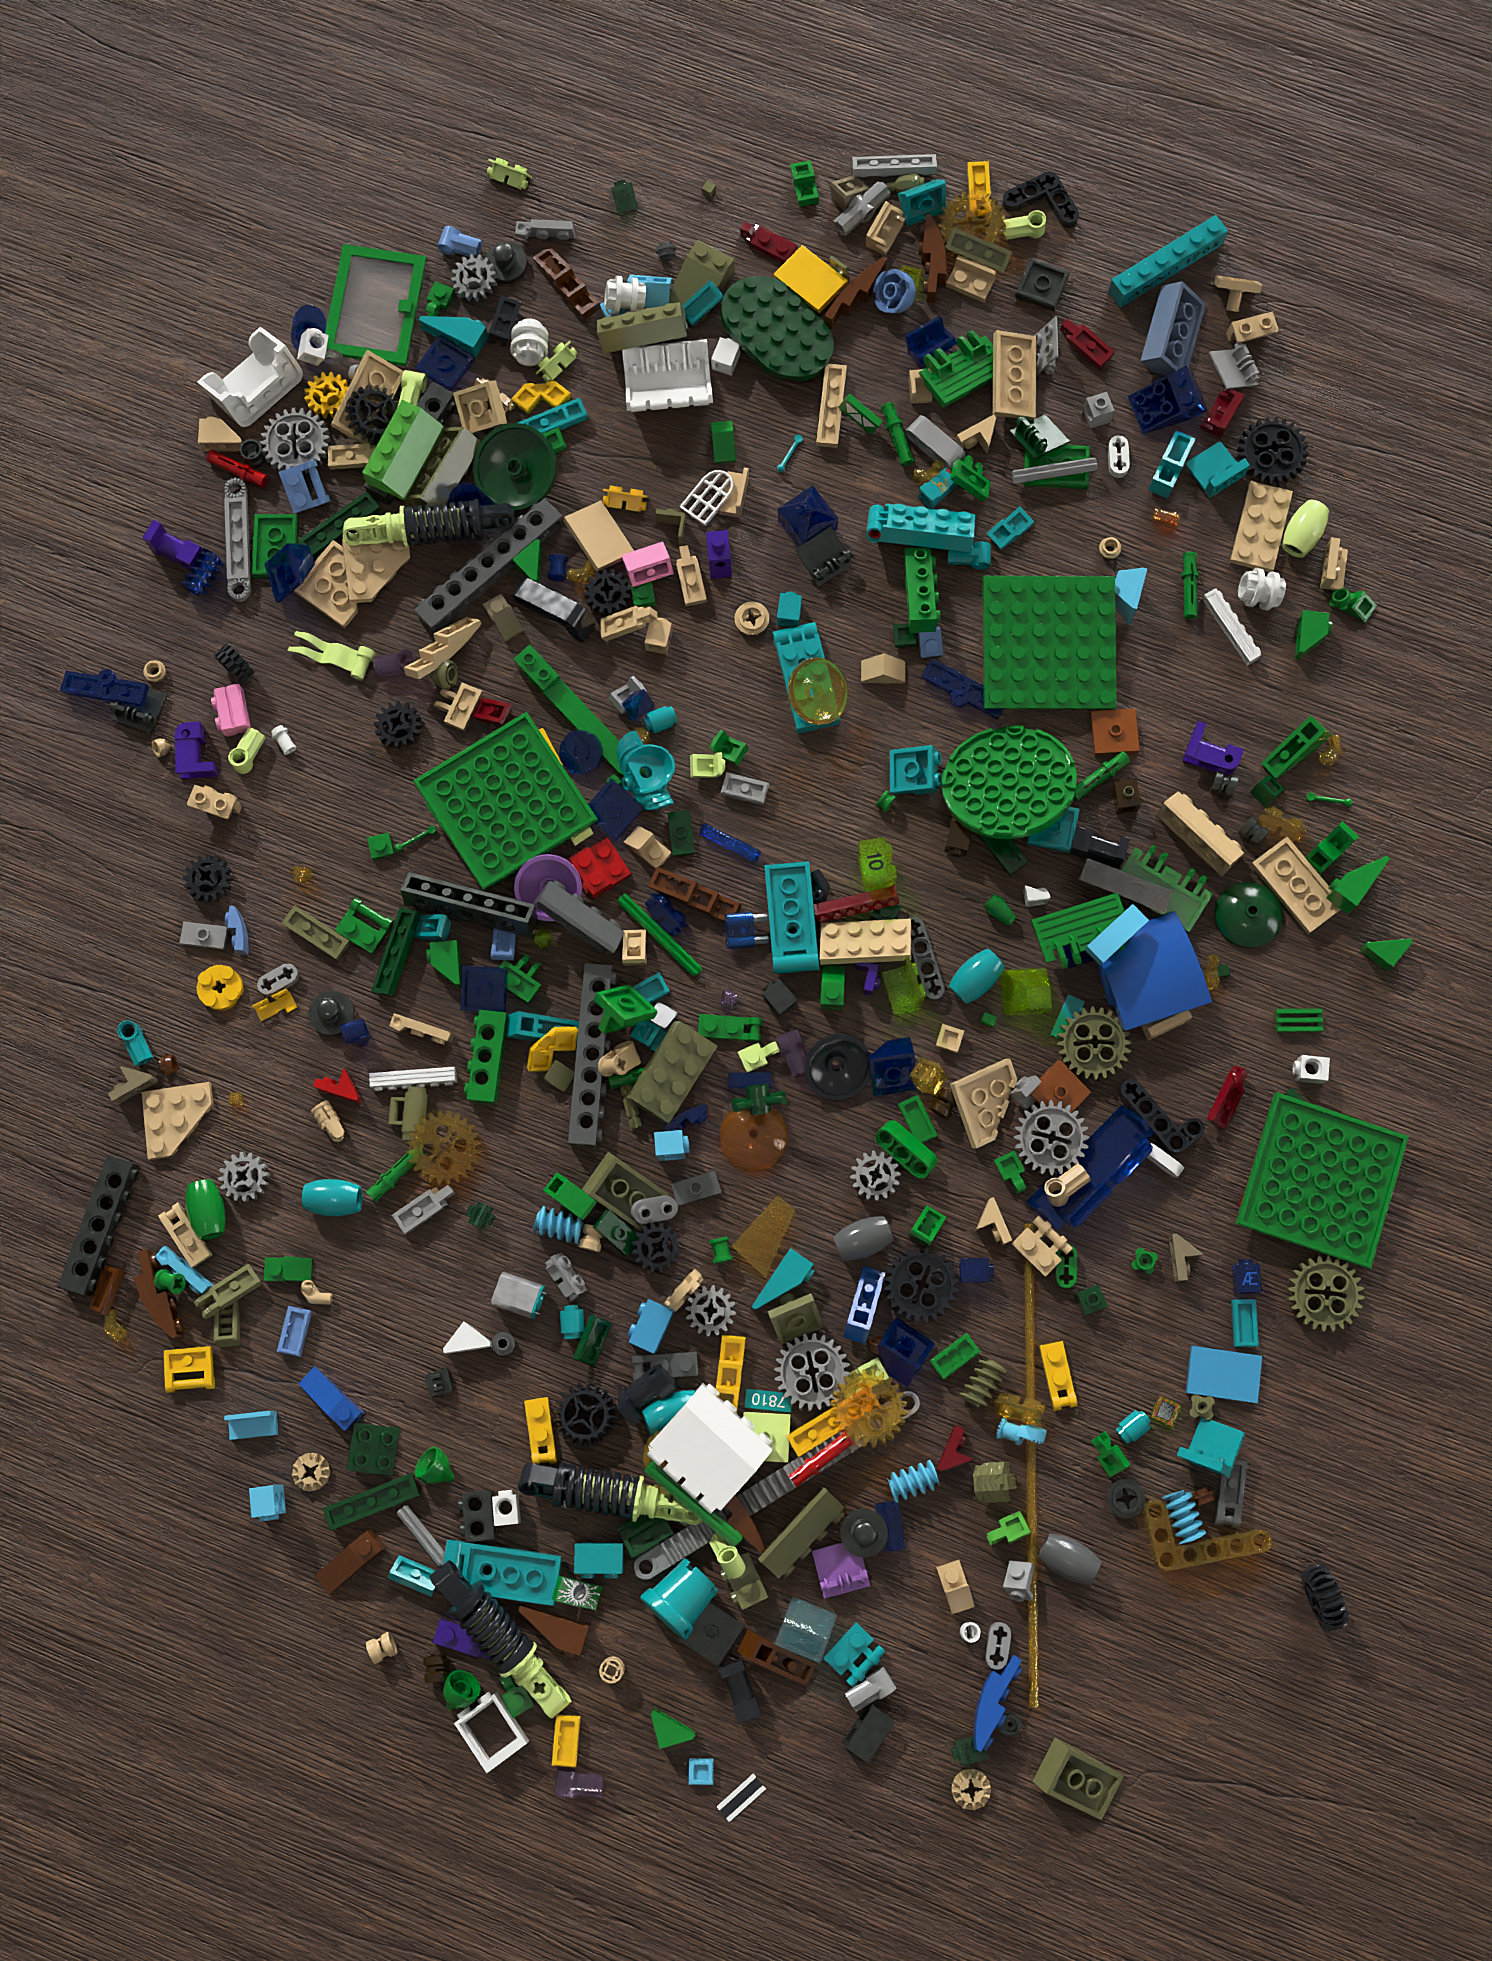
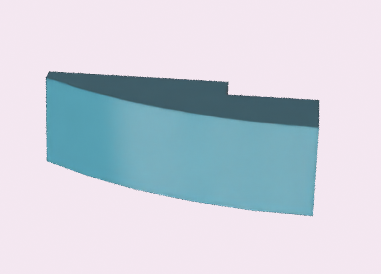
M1132 904L1098 935L1085 950L1101 966L1149 920Z

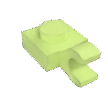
M775 1041L763 1048L760 1047L759 1043H756L738 1051V1054L748 1074L768 1065L766 1058L780 1051Z

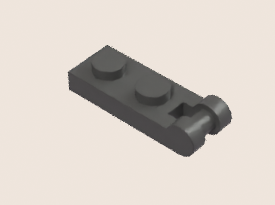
M697 1352L632 1356V1364L635 1367L633 1380H637L646 1373L644 1372V1363H651V1368L661 1364L671 1377L698 1376Z
M1236 1460L1229 1478L1220 1475L1217 1507L1214 1517V1524L1217 1526L1226 1524L1231 1525V1528H1240L1247 1461ZM1226 1507L1233 1508L1232 1515H1225Z

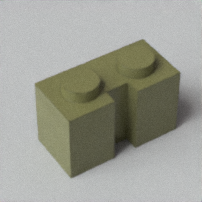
M749 1552L740 1555L746 1567L740 1577L730 1579L723 1570L720 1571L725 1584L730 1583L734 1590L730 1595L735 1606L740 1605L742 1610L768 1598L767 1591Z

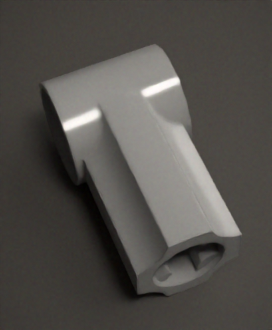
M883 1666L868 1675L865 1681L847 1691L845 1695L855 1712L876 1699L880 1700L896 1689V1686Z

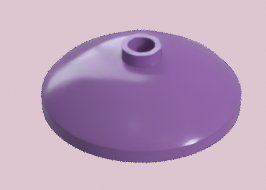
M549 854L536 856L528 860L518 871L514 884L516 899L533 904L545 887V883L547 881L554 883L555 880L566 887L565 891L570 895L577 894L581 897L582 882L576 868L562 857ZM536 908L538 920L555 921Z

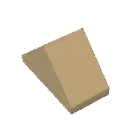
M885 653L862 660L861 683L905 684V661Z

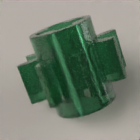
M477 1201L476 1206L470 1204L466 1215L470 1217L468 1223L484 1229L486 1224L491 1226L496 1217L491 1214L493 1208Z

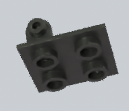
M831 526L795 549L818 587L854 564L851 560L853 557L852 553L849 550H845Z
M127 680L119 700L116 703L112 702L110 705V710L113 711L110 719L151 734L168 694Z

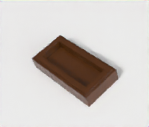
M105 1265L88 1309L108 1316L125 1273L124 1271Z

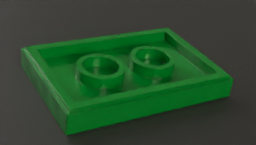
M1063 445L1035 459L1025 449L1024 469L1090 458V446ZM1089 472L1023 482V486L1088 489Z
M298 514L254 515L253 578H296Z

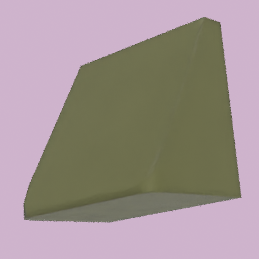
M555 1060L544 1080L565 1093L574 1079V1071Z

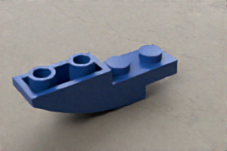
M1015 1655L1010 1657L1000 1675L994 1671L990 1672L980 1693L973 1724L974 1751L980 1753L982 1749L987 1751L994 1739L990 1735L995 1727L997 1729L1001 1727L1006 1718L1003 1715L1006 1708L998 1704V1701L1003 1702L1010 1691L1007 1688L1011 1679L1015 1681L1022 1670L1019 1666L1022 1660Z

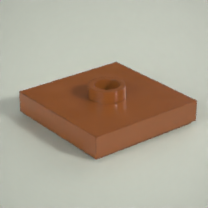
M1135 708L1091 711L1094 756L1120 754L1121 751L1126 754L1139 753Z
M1057 1060L1039 1078L1041 1083L1029 1095L1039 1105L1043 1101L1046 1107L1049 1100L1053 1101L1054 1106H1057L1058 1102L1062 1101V1108L1065 1109L1066 1106L1071 1105L1069 1112L1072 1113L1091 1091L1061 1060Z

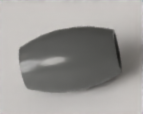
M884 1216L858 1220L844 1227L833 1236L842 1261L867 1258L883 1250L894 1241Z
M1051 1533L1045 1540L1038 1555L1043 1564L1055 1574L1071 1582L1089 1586L1096 1577L1102 1563L1085 1545L1069 1537Z

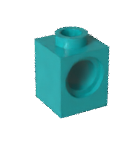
M795 592L780 593L777 613L778 626H799L802 595H798Z

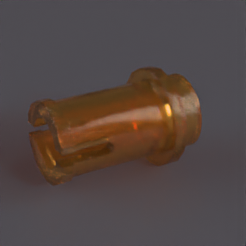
M1156 507L1152 521L1170 525V528L1173 526L1177 527L1181 514H1177V511L1174 513Z

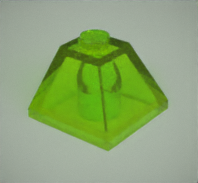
M1046 968L1003 970L1001 974L1003 1015L1050 1012L1052 1008L1051 990Z

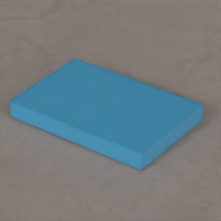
M1190 1346L1186 1393L1258 1403L1262 1356Z

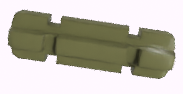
M625 1085L620 1090L624 1097L623 1102L626 1115L630 1119L628 1120L631 1130L641 1128L642 1122L641 1118L638 1117L640 1115L638 1106L626 1098L632 1086Z

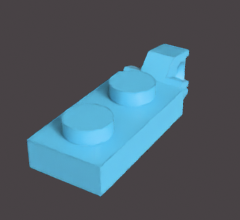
M163 1246L155 1256L161 1265L171 1266L173 1274H183L190 1283V1289L195 1293L204 1294L209 1291V1288L214 1286L195 1268H191L184 1258L179 1257L169 1247Z

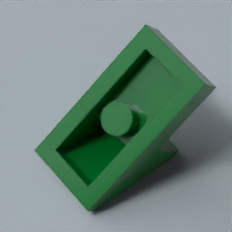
M284 1256V1258H265L264 1281H312L313 1258Z

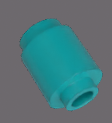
M664 706L646 713V718L643 719L646 730H651L655 734L673 727V724L677 723V717L672 706Z
M578 1305L564 1306V1311H560L561 1333H564V1339L581 1338L582 1332H584L583 1309H578Z
M1134 1410L1118 1424L1119 1427L1115 1431L1122 1441L1128 1445L1130 1442L1134 1443L1151 1429L1149 1426L1151 1420L1143 1411L1139 1413Z

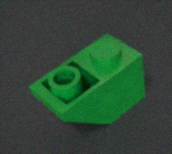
M558 1172L543 1190L582 1220L585 1219L597 1203L596 1200Z

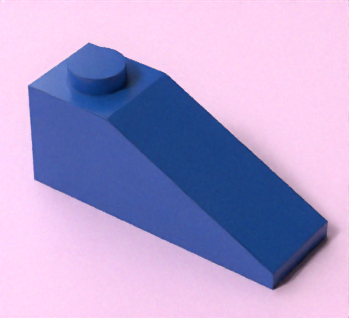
M863 1266L843 1338L862 1344L866 1343L885 1272Z
M316 1366L299 1383L320 1408L344 1431H350L354 1426V1422L358 1423L366 1414Z

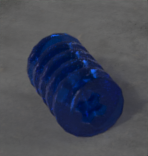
M202 548L204 552H199V559L194 560L195 567H190L189 572L191 574H186V581L180 583L186 591L197 597H200V593L208 594L204 586L211 588L212 585L208 580L217 579L212 573H220L221 570L217 565H225L218 555L205 548Z

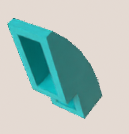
M1177 430L1175 431L1148 491L1168 499L1196 438Z

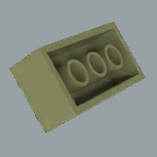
M674 1021L626 1098L661 1122L670 1123L718 1046L683 1022Z

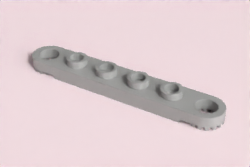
M231 478V480L225 483L224 487L227 589L233 600L242 602L247 600L251 594L247 487L242 480ZM239 485L241 486L239 493H236V495L230 493L233 486ZM237 586L245 587L244 593L240 595L234 594V589Z

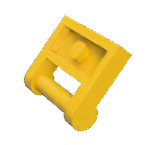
M212 1346L164 1350L166 1393H174L175 1390L215 1388ZM204 1371V1378L176 1381L174 1379V1374Z

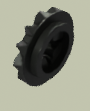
M1121 1479L1113 1483L1108 1490L1107 1503L1111 1511L1117 1516L1131 1518L1142 1511L1145 1505V1494L1142 1487L1135 1481ZM1123 1488L1127 1495L1135 1496V1498L1128 1502L1129 1509H1127L1124 1502L1116 1501V1499L1123 1496Z

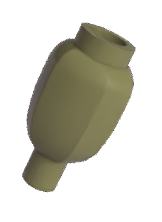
M918 174L901 175L895 182H887V188L889 191L900 193L925 184V178L920 177Z

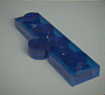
M931 658L921 675L922 680L950 694L951 703L955 707L961 708L969 704L996 720L999 719L1004 710L984 709L983 685L934 658Z
M110 669L101 670L98 676L66 670L60 688L63 694L110 702L118 701L122 704L144 707L149 686L146 683L118 679L117 675Z

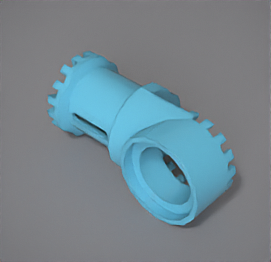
M1002 1418L998 1426L1000 1429H997V1438L1014 1441L1019 1446L1024 1439L1031 1440V1442L1035 1440V1443L1038 1441V1444L1040 1442L1043 1444L1047 1430L1029 1424L1018 1426Z

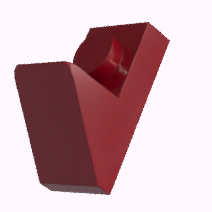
M481 698L472 717L477 721L490 723L499 729L509 722L513 714V706L510 703Z
M954 1425L936 1467L937 1470L944 1471L973 1460L956 1452L957 1447L962 1448L966 1439V1435L963 1434L965 1429Z

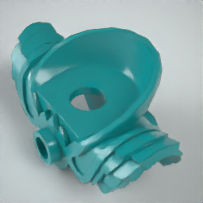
M637 731L628 732L619 741L617 746L619 767L624 774V778H622L623 788L630 793H634L637 802L641 803L646 810H658L672 805L673 801L666 788L675 773L673 756L661 746L644 745ZM641 768L644 769L648 778L640 775L639 771Z

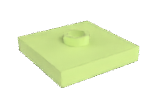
M743 1412V1417H747L755 1425L752 1429L759 1435L763 1432L772 1441L770 1445L773 1447V1450L764 1461L788 1462L789 1441L786 1435L790 1433V1414Z

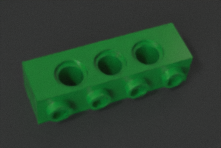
M479 1010V1016L474 1018V1029H477L476 1037L471 1039L470 1051H473V1058L468 1061L467 1073L470 1074L469 1083L466 1082L464 1087V1096H467V1100L470 1103L497 1106L508 1014L505 1012ZM488 1030L495 1032L491 1040L483 1038L484 1033ZM483 1053H491V1059L488 1062L480 1061ZM480 1075H488L487 1083L484 1085L477 1084V1079Z

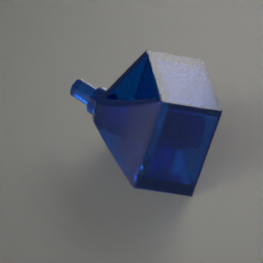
M813 485L778 508L779 522L798 547L830 526L834 531L838 529V517Z

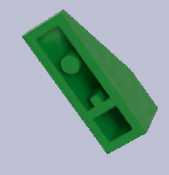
M1310 715L1261 764L1278 779L1313 753L1332 734L1316 718Z
M1384 856L1346 873L1340 880L1335 878L1328 887L1331 891L1326 899L1346 914H1349L1360 903L1390 858Z

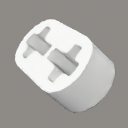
M1118 435L1111 438L1108 445L1109 472L1113 477L1122 478L1127 474L1130 465L1129 444L1125 437ZM1116 443H1119L1121 447L1120 453H1117ZM1118 460H1120V466L1123 467L1122 470H1118V467H1116Z
M1150 1142L1141 1151L1146 1158L1175 1178H1178L1184 1170V1167L1178 1161Z

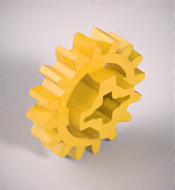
M322 372L321 378L315 375L313 376L314 382L308 381L310 388L304 390L307 395L304 398L311 411L314 410L315 415L322 413L323 418L326 419L327 415L330 414L334 418L349 385L346 379H342L340 374L334 377L333 372H330L329 376Z

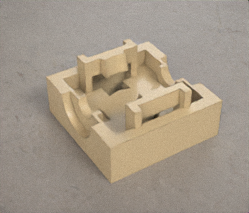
M487 381L453 392L462 427H465L472 434L507 424L496 381ZM487 401H490L491 409L489 410L488 405L486 403Z

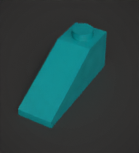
M420 316L418 319L423 331L474 357H477L488 339L487 328L479 320L474 321L468 317Z
M517 1011L508 1015L506 1037L538 1041L554 1027H577L579 1029V1021Z
M790 1248L752 1305V1309L756 1311L800 1286L803 1281L808 1282L815 1272L812 1270L814 1264Z

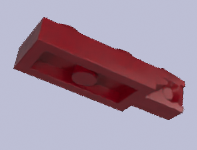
M743 222L740 227V235L747 238L746 240L750 247L783 264L797 250V244L762 226H753Z
M1066 319L1061 324L1060 331L1065 335L1067 342L1099 370L1114 356L1115 351L1084 324L1082 326L1079 324L1074 325L1069 319Z
M1232 1067L1206 1118L1218 1129L1226 1130L1245 1091L1242 1087L1249 1072L1242 1067Z

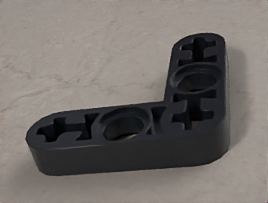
M1053 172L1043 173L1006 191L1003 195L1002 205L1008 212L1017 211L1045 198L1063 227L1072 228L1078 222V209L1059 177ZM1032 188L1036 191V194L1029 196L1025 193V190ZM1061 196L1065 201L1062 204H1057L1053 198ZM1009 198H1011L1012 200H1016V202H1015V203H1013L1012 201H1009V202H1008V200H1009ZM1066 213L1068 214V216H1073V218H1065Z

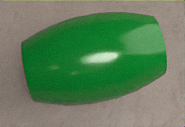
M211 1179L199 1180L188 1184L185 1197L186 1212L196 1237L199 1240H209L222 1236L225 1231L226 1216L223 1199L217 1186Z

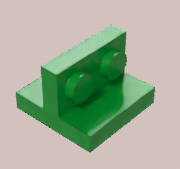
M630 984L596 992L594 1001L605 1010L598 1027L603 1034L633 1027L639 1022L654 1019L658 1012Z

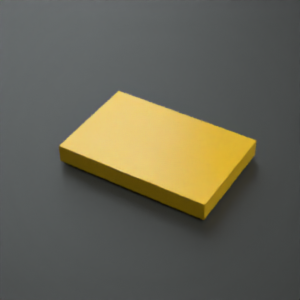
M803 245L773 274L776 280L784 282L786 286L818 313L848 285L846 278Z

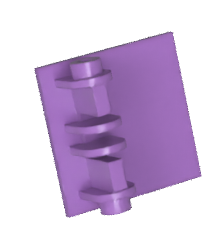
M843 1543L812 1551L824 1598L870 1586L863 1558L851 1554L844 1547Z

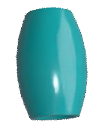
M987 948L969 958L957 970L949 984V988L965 1004L970 1003L984 995L997 982L1005 965Z
M323 1179L306 1183L303 1187L302 1207L309 1212L323 1216H346L359 1212L362 1207V1187L352 1182L340 1179Z
M695 1390L674 1392L664 1399L660 1397L642 1411V1415L649 1434L657 1436L694 1395Z

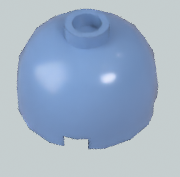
M898 269L882 272L876 279L873 287V292L876 293V300L874 299V302L879 310L885 313L904 312L913 304L916 297V287L913 279L909 274Z

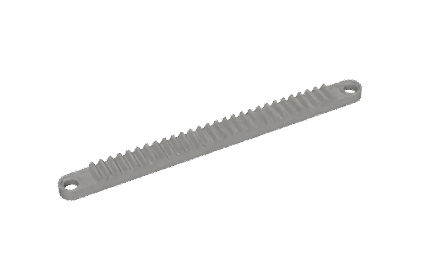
M911 1391L900 1393L737 1496L742 1501L749 1515H753L796 1488L788 1475L803 1465L805 1459H811L842 1435L843 1432H846L854 1444L818 1471L820 1473L914 1414L920 1406L918 1396ZM910 1396L914 1399V1407L911 1410H905L902 1407L901 1400L903 1397ZM725 1506L721 1511L718 1508L714 1510L715 1513L726 1521L730 1511ZM704 1521L698 1525H689L640 1556L634 1564L635 1574L641 1579L654 1577L707 1544L716 1532ZM643 1560H649L653 1565L652 1572L649 1574H644L639 1569V1565Z

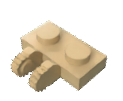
M462 683L457 694L446 689H442L440 692L444 698L453 701L451 706L441 701H436L434 706L447 713L444 720L446 725L465 732L483 692Z

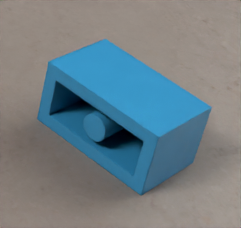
M648 1299L647 1303L642 1302L637 1312L640 1318L636 1325H631L627 1334L630 1337L629 1343L656 1354L675 1311Z

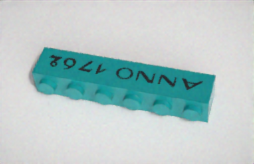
M1214 215L1111 280L1108 293L1119 308H1122L1223 245L1228 233L1227 228L1217 215Z

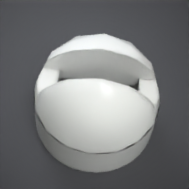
M966 1622L961 1626L960 1635L964 1641L975 1642L979 1639L981 1632L977 1624ZM967 1626H968V1629H969V1636H970V1638L967 1637V1630H966V1627H967Z

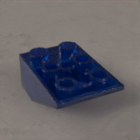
M1187 366L1128 395L1142 434L1188 421L1208 411L1194 373Z

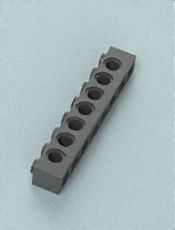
M545 498L540 502L534 503L528 513L524 516H519L515 520V525L512 529L502 531L494 542L488 543L483 547L480 554L470 558L460 571L452 573L446 583L437 586L432 595L427 599H422L414 609L417 617L433 634L442 630L515 567L512 559L535 539H540L542 544L564 525L562 515ZM535 521H541V522H542V523H541L540 525H538V526H533V525H532ZM519 535H525V538L522 540L516 539ZM502 549H509L505 554L500 553ZM488 562L493 563L489 568L483 567ZM471 576L477 577L473 582L467 581ZM455 590L461 591L456 596L451 595V593ZM438 604H444L442 609H435Z
M584 964L568 1144L570 1146L597 1148L598 1142H602L603 1129L599 1128L600 1119L604 1120L605 1106H601L602 1097H606L607 1083H603L604 1076L599 1072L598 1062L601 1057L606 1055V1052H610L611 1039L607 1038L608 1033L603 1034L601 1032V1035L597 1038H591L589 1033L592 1029L599 1027L605 1012L603 1009L602 1014L599 1016L591 1014L594 1007L600 1006L594 1001L596 994L593 992L594 987L602 984L605 986V990L612 989V985L616 986L617 972H613L612 965ZM590 1051H598L599 1057L596 1060L591 1061L587 1059ZM595 1073L597 1074V1079L593 1083H587L585 1081L586 1075ZM587 1095L595 1097V1102L590 1106L583 1104V1100ZM584 1118H592L593 1124L590 1128L581 1127V1122Z

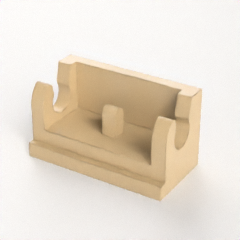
M885 201L866 235V247L886 256L905 223V218L902 217L904 212Z

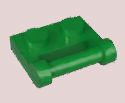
M355 898L334 931L374 955L392 928L394 920L389 917H383L364 905L362 900ZM357 912L362 913L381 925L380 930L377 931L355 917Z

